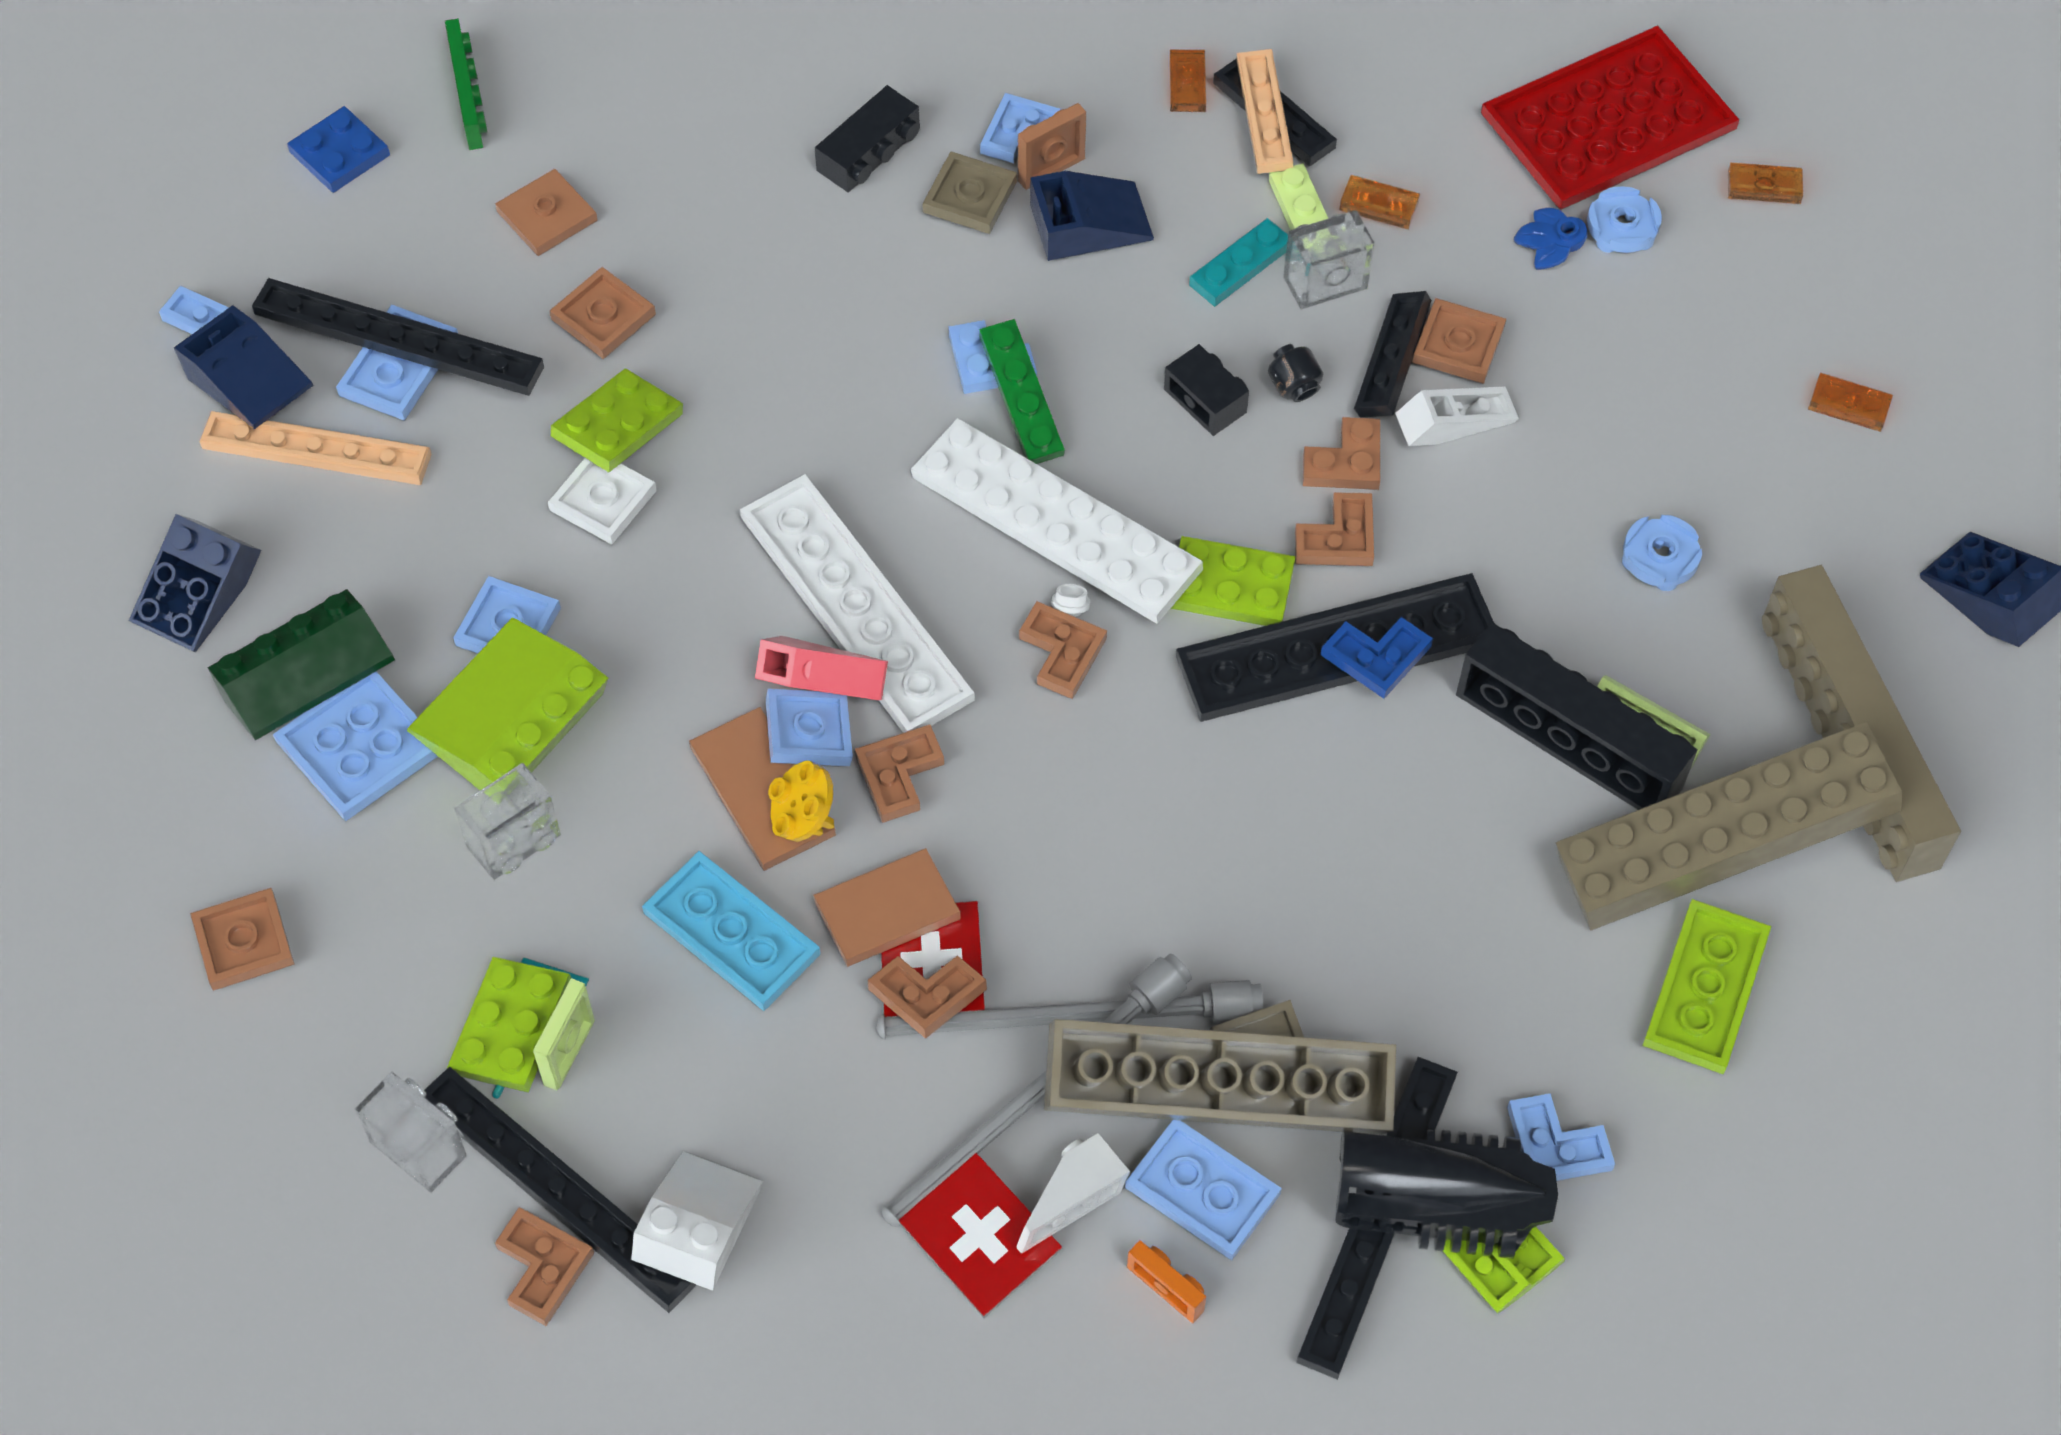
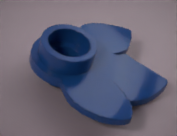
M1542 208L1534 211L1535 222L1522 226L1514 236L1516 244L1536 250L1534 265L1536 270H1541L1565 262L1570 252L1577 251L1583 246L1587 239L1588 231L1586 224L1581 219L1567 217L1561 210L1556 208Z

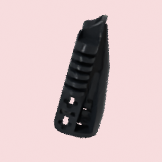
M1343 1128L1340 1142L1339 1159L1341 1169L1335 1221L1338 1225L1350 1229L1419 1236L1418 1247L1419 1249L1426 1250L1428 1249L1430 1237L1434 1238L1435 1251H1443L1445 1240L1450 1239L1451 1252L1459 1253L1461 1242L1466 1241V1253L1472 1255L1476 1254L1478 1242L1482 1243L1483 1256H1491L1494 1244H1498V1257L1513 1259L1515 1252L1532 1228L1553 1222L1559 1195L1554 1168L1535 1162L1528 1154L1520 1152L1521 1143L1520 1138L1505 1136L1503 1148H1499L1498 1135H1489L1487 1146H1483V1136L1479 1133L1473 1134L1470 1145L1467 1144V1133L1460 1131L1457 1133L1456 1143H1451L1450 1130H1442L1440 1141H1435V1129L1432 1128L1426 1129L1424 1140L1353 1132L1352 1128ZM1355 1187L1356 1193H1349V1188ZM1365 1189L1374 1191V1194H1365Z

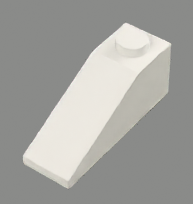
M1506 387L1421 390L1395 413L1408 446L1437 445L1509 425L1519 419Z
M1099 1133L1085 1141L1077 1139L1063 1150L1061 1154L1062 1159L1029 1217L1016 1248L1021 1254L1121 1193L1130 1170Z

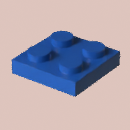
M345 106L287 143L289 152L332 193L390 156L388 146Z

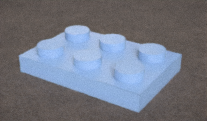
M391 305L387 310V313L458 333L457 328L395 305ZM363 347L336 386L340 397L405 421L438 369Z
M1172 1120L1125 1183L1127 1190L1231 1261L1281 1195L1282 1190L1281 1187L1181 1120Z

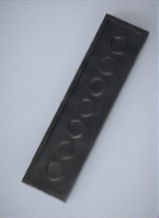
M1473 573L1177 648L1176 659L1199 720L1203 722L1357 682L1356 679L1321 656L1322 646L1345 621L1378 643L1401 617L1433 638L1431 648L1415 666L1467 653L1491 622L1494 623Z

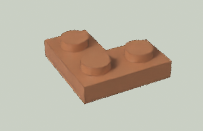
M1342 417L1341 448L1304 446L1303 486L1379 490L1380 419Z
M1334 492L1333 524L1296 523V564L1373 566L1372 493Z
M1036 601L1019 630V639L1051 652L1037 676V684L1073 699L1107 639V630Z
M930 724L855 749L856 760L882 823L920 811V801L909 776L944 765V755Z
M958 955L927 980L899 956L867 980L868 990L925 1039L987 990L986 979Z
M520 1207L495 1242L498 1250L529 1266L507 1299L509 1306L544 1326L548 1325L594 1255L593 1247Z

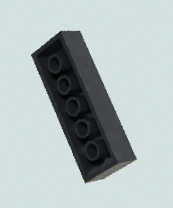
M1491 622L1465 654L1456 696L1637 810L1679 795L1682 791L1698 750L1683 736L1669 732L1656 724L1649 715L1635 711L1622 703L1615 694L1601 690L1588 682L1581 673L1567 669L1554 661L1547 652L1533 648L1520 640L1513 631L1503 629Z

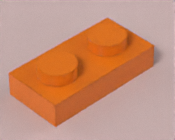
M1139 1240L1128 1252L1127 1268L1193 1324L1205 1310L1207 1296L1203 1294V1287L1192 1276L1188 1274L1182 1276L1171 1267L1170 1259L1159 1248L1155 1246L1149 1248Z

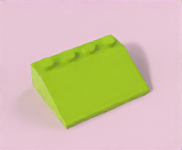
M512 617L407 728V731L501 807L604 693L609 678L579 653Z

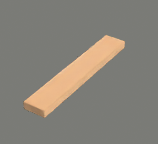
M211 411L199 441L202 449L415 485L422 484L432 455L430 447L270 420L265 421L254 429L236 415Z

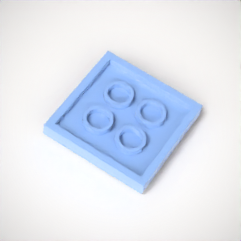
M377 672L372 673L304 712L273 734L276 743L345 822L438 757L407 731V728L418 717Z

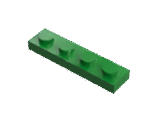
M459 18L445 20L469 150L483 148L481 133L488 131L484 111L477 112L476 110L477 106H483L479 84H471V80L478 78L474 58L467 59L466 54L473 53L469 32H461Z
M1015 319L979 329L981 343L1025 458L1035 464H1039L1064 456V446Z

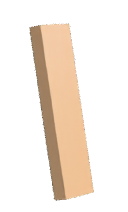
M1272 49L1237 53V65L1257 174L1285 171L1288 168H1293V157Z

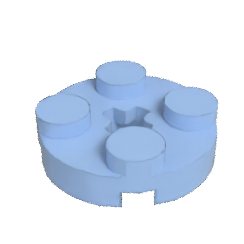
M1612 187L1601 192L1599 198L1591 203L1587 215V227L1591 236L1597 241V247L1607 253L1614 251L1631 253L1650 249L1659 233L1662 221L1661 210L1656 201L1651 197L1648 201L1646 198L1639 196L1640 190L1632 187ZM1625 216L1626 220L1633 222L1621 223L1618 221V217Z
M1661 515L1660 519L1648 520L1649 516L1641 518L1627 532L1623 545L1622 564L1642 582L1656 586L1662 591L1674 590L1677 585L1688 581L1698 569L1702 557V548L1700 549L1698 543L1699 536L1691 525L1675 516ZM1663 546L1668 547L1669 556L1658 555L1653 547L1661 549Z

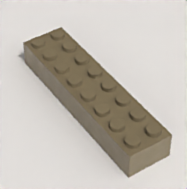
M1821 564L1778 576L1765 612L1762 615V626L1766 635L1772 637L1778 648V657L1782 667L1789 670L1794 680L1797 697L1800 701L1805 702L1810 711L1811 723L1815 732L1825 738L1861 723L1868 722L1902 790V811L1863 826L1867 834L1873 836L1879 848V857L1885 869H1890L1896 882L1940 870L1958 839L1961 829L1824 567Z
M1864 722L1556 842L1562 867L1588 927L1592 931L1902 811V790L1868 722Z
M1055 1019L1049 1024L1044 1111L1342 1132L1343 1128H1352L1353 1132L1383 1135L1393 1131L1396 1044Z

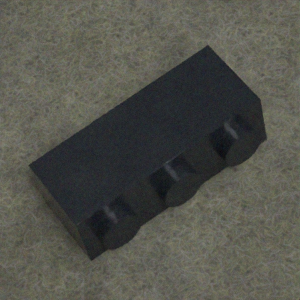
M886 85L815 147L816 171L849 193L855 186L864 183L869 178L871 172L879 165L888 162L893 157L895 151L904 143L912 141L917 136L920 130L919 106Z

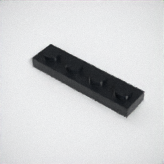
M1236 58L1214 73L1213 84L1246 111ZM1280 91L1291 151L1307 165L1311 166L1336 149L1337 139Z
M1426 291L1392 295L1354 406L1360 418L1394 415L1432 301Z

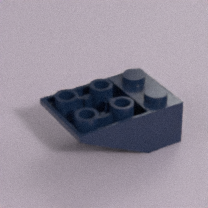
M1061 171L1030 177V207L1048 261L1154 240L1134 181L1072 171Z
M233 305L174 347L188 380L254 429L314 386L312 381L253 319Z
M175 514L128 621L196 652L246 587L262 550L198 520Z
M1973 532L1966 534L1920 573V578L1986 634L2017 647H2020L2061 611L2060 565Z

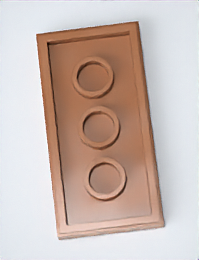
M761 707L689 741L692 752L763 871L836 836L835 828L827 829L822 827V835H812L809 839L799 842L787 840L773 833L771 820L772 800L768 795L769 786L775 778H782L796 764L770 762L767 717Z

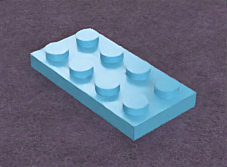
M700 851L642 906L643 913L763 1011L821 955L820 947Z

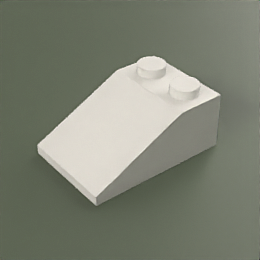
M683 1151L651 1197L637 1225L633 1237L631 1260L713 1291L761 1190L763 1181Z

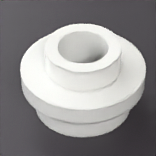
M1063 584L1057 587L1056 593L1051 598V605L1059 611L1077 617L1089 610L1090 599L1084 587L1076 584Z

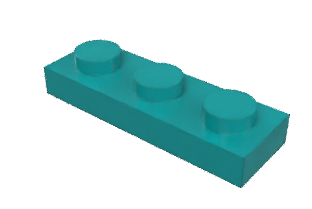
M1266 218L1192 274L1189 286L1216 307L1289 251L1293 245V238L1270 219Z

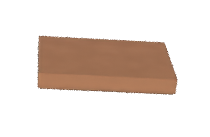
M926 848L813 895L814 902L847 967L961 919L960 911Z

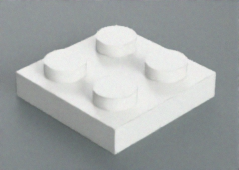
M585 458L548 501L551 512L612 545L657 490L654 481L623 464H619L611 472H607Z

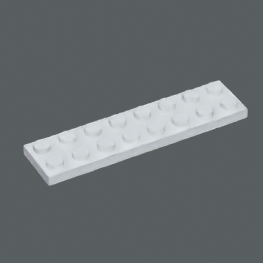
M958 418L911 468L913 479L1156 624L1203 571V561Z
M806 474L740 509L741 519L840 650L888 661L882 700L879 701L903 733L929 724L932 726L975 701L974 691Z

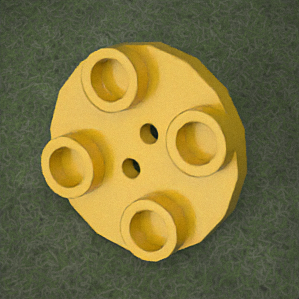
M806 760L794 765L782 778L777 777L772 781L769 786L768 795L772 800V830L776 836L799 842L809 839L812 835H822V827L827 829L835 827L834 819L828 816L833 802V783L829 772L822 765Z

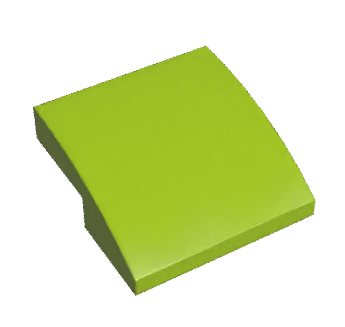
M1537 1227L1532 1228L1515 1252L1513 1259L1498 1257V1244H1494L1491 1256L1482 1255V1243L1479 1242L1475 1255L1466 1253V1241L1461 1242L1460 1252L1454 1253L1450 1251V1239H1447L1443 1250L1444 1254L1497 1314L1525 1295L1565 1262V1258Z

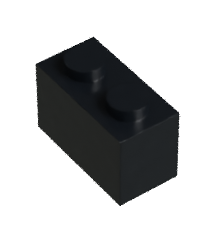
M1200 344L1165 367L1164 390L1212 436H1215L1247 413L1249 390L1244 381L1237 376L1234 377L1223 367L1221 360L1215 354L1208 353Z

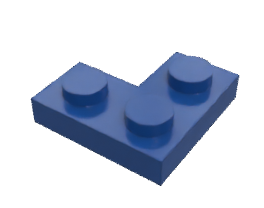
M1401 617L1377 643L1345 621L1322 646L1321 656L1385 699L1431 648L1433 638Z

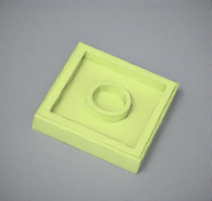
M572 978L533 1050L543 1085L554 1090L560 1089L595 1022L585 983Z

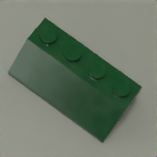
M346 589L339 594L328 597L323 603L307 612L294 616L289 622L275 630L260 635L255 641L236 652L223 656L218 662L207 668L225 703L254 740H257L395 661L363 606Z

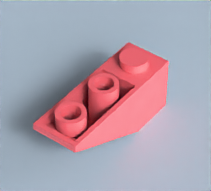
M777 636L761 639L755 679L793 688L882 700L888 661L795 638Z

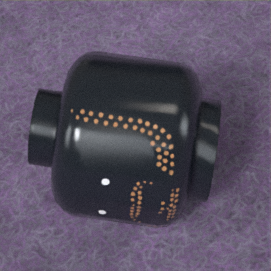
M1288 344L1273 354L1275 359L1269 365L1268 374L1281 397L1293 399L1294 402H1301L1320 390L1319 384L1324 374L1309 348L1305 346L1295 348L1293 344Z

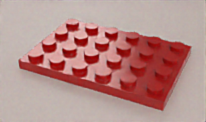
M1658 25L1482 104L1481 114L1559 210L1737 129L1740 120Z

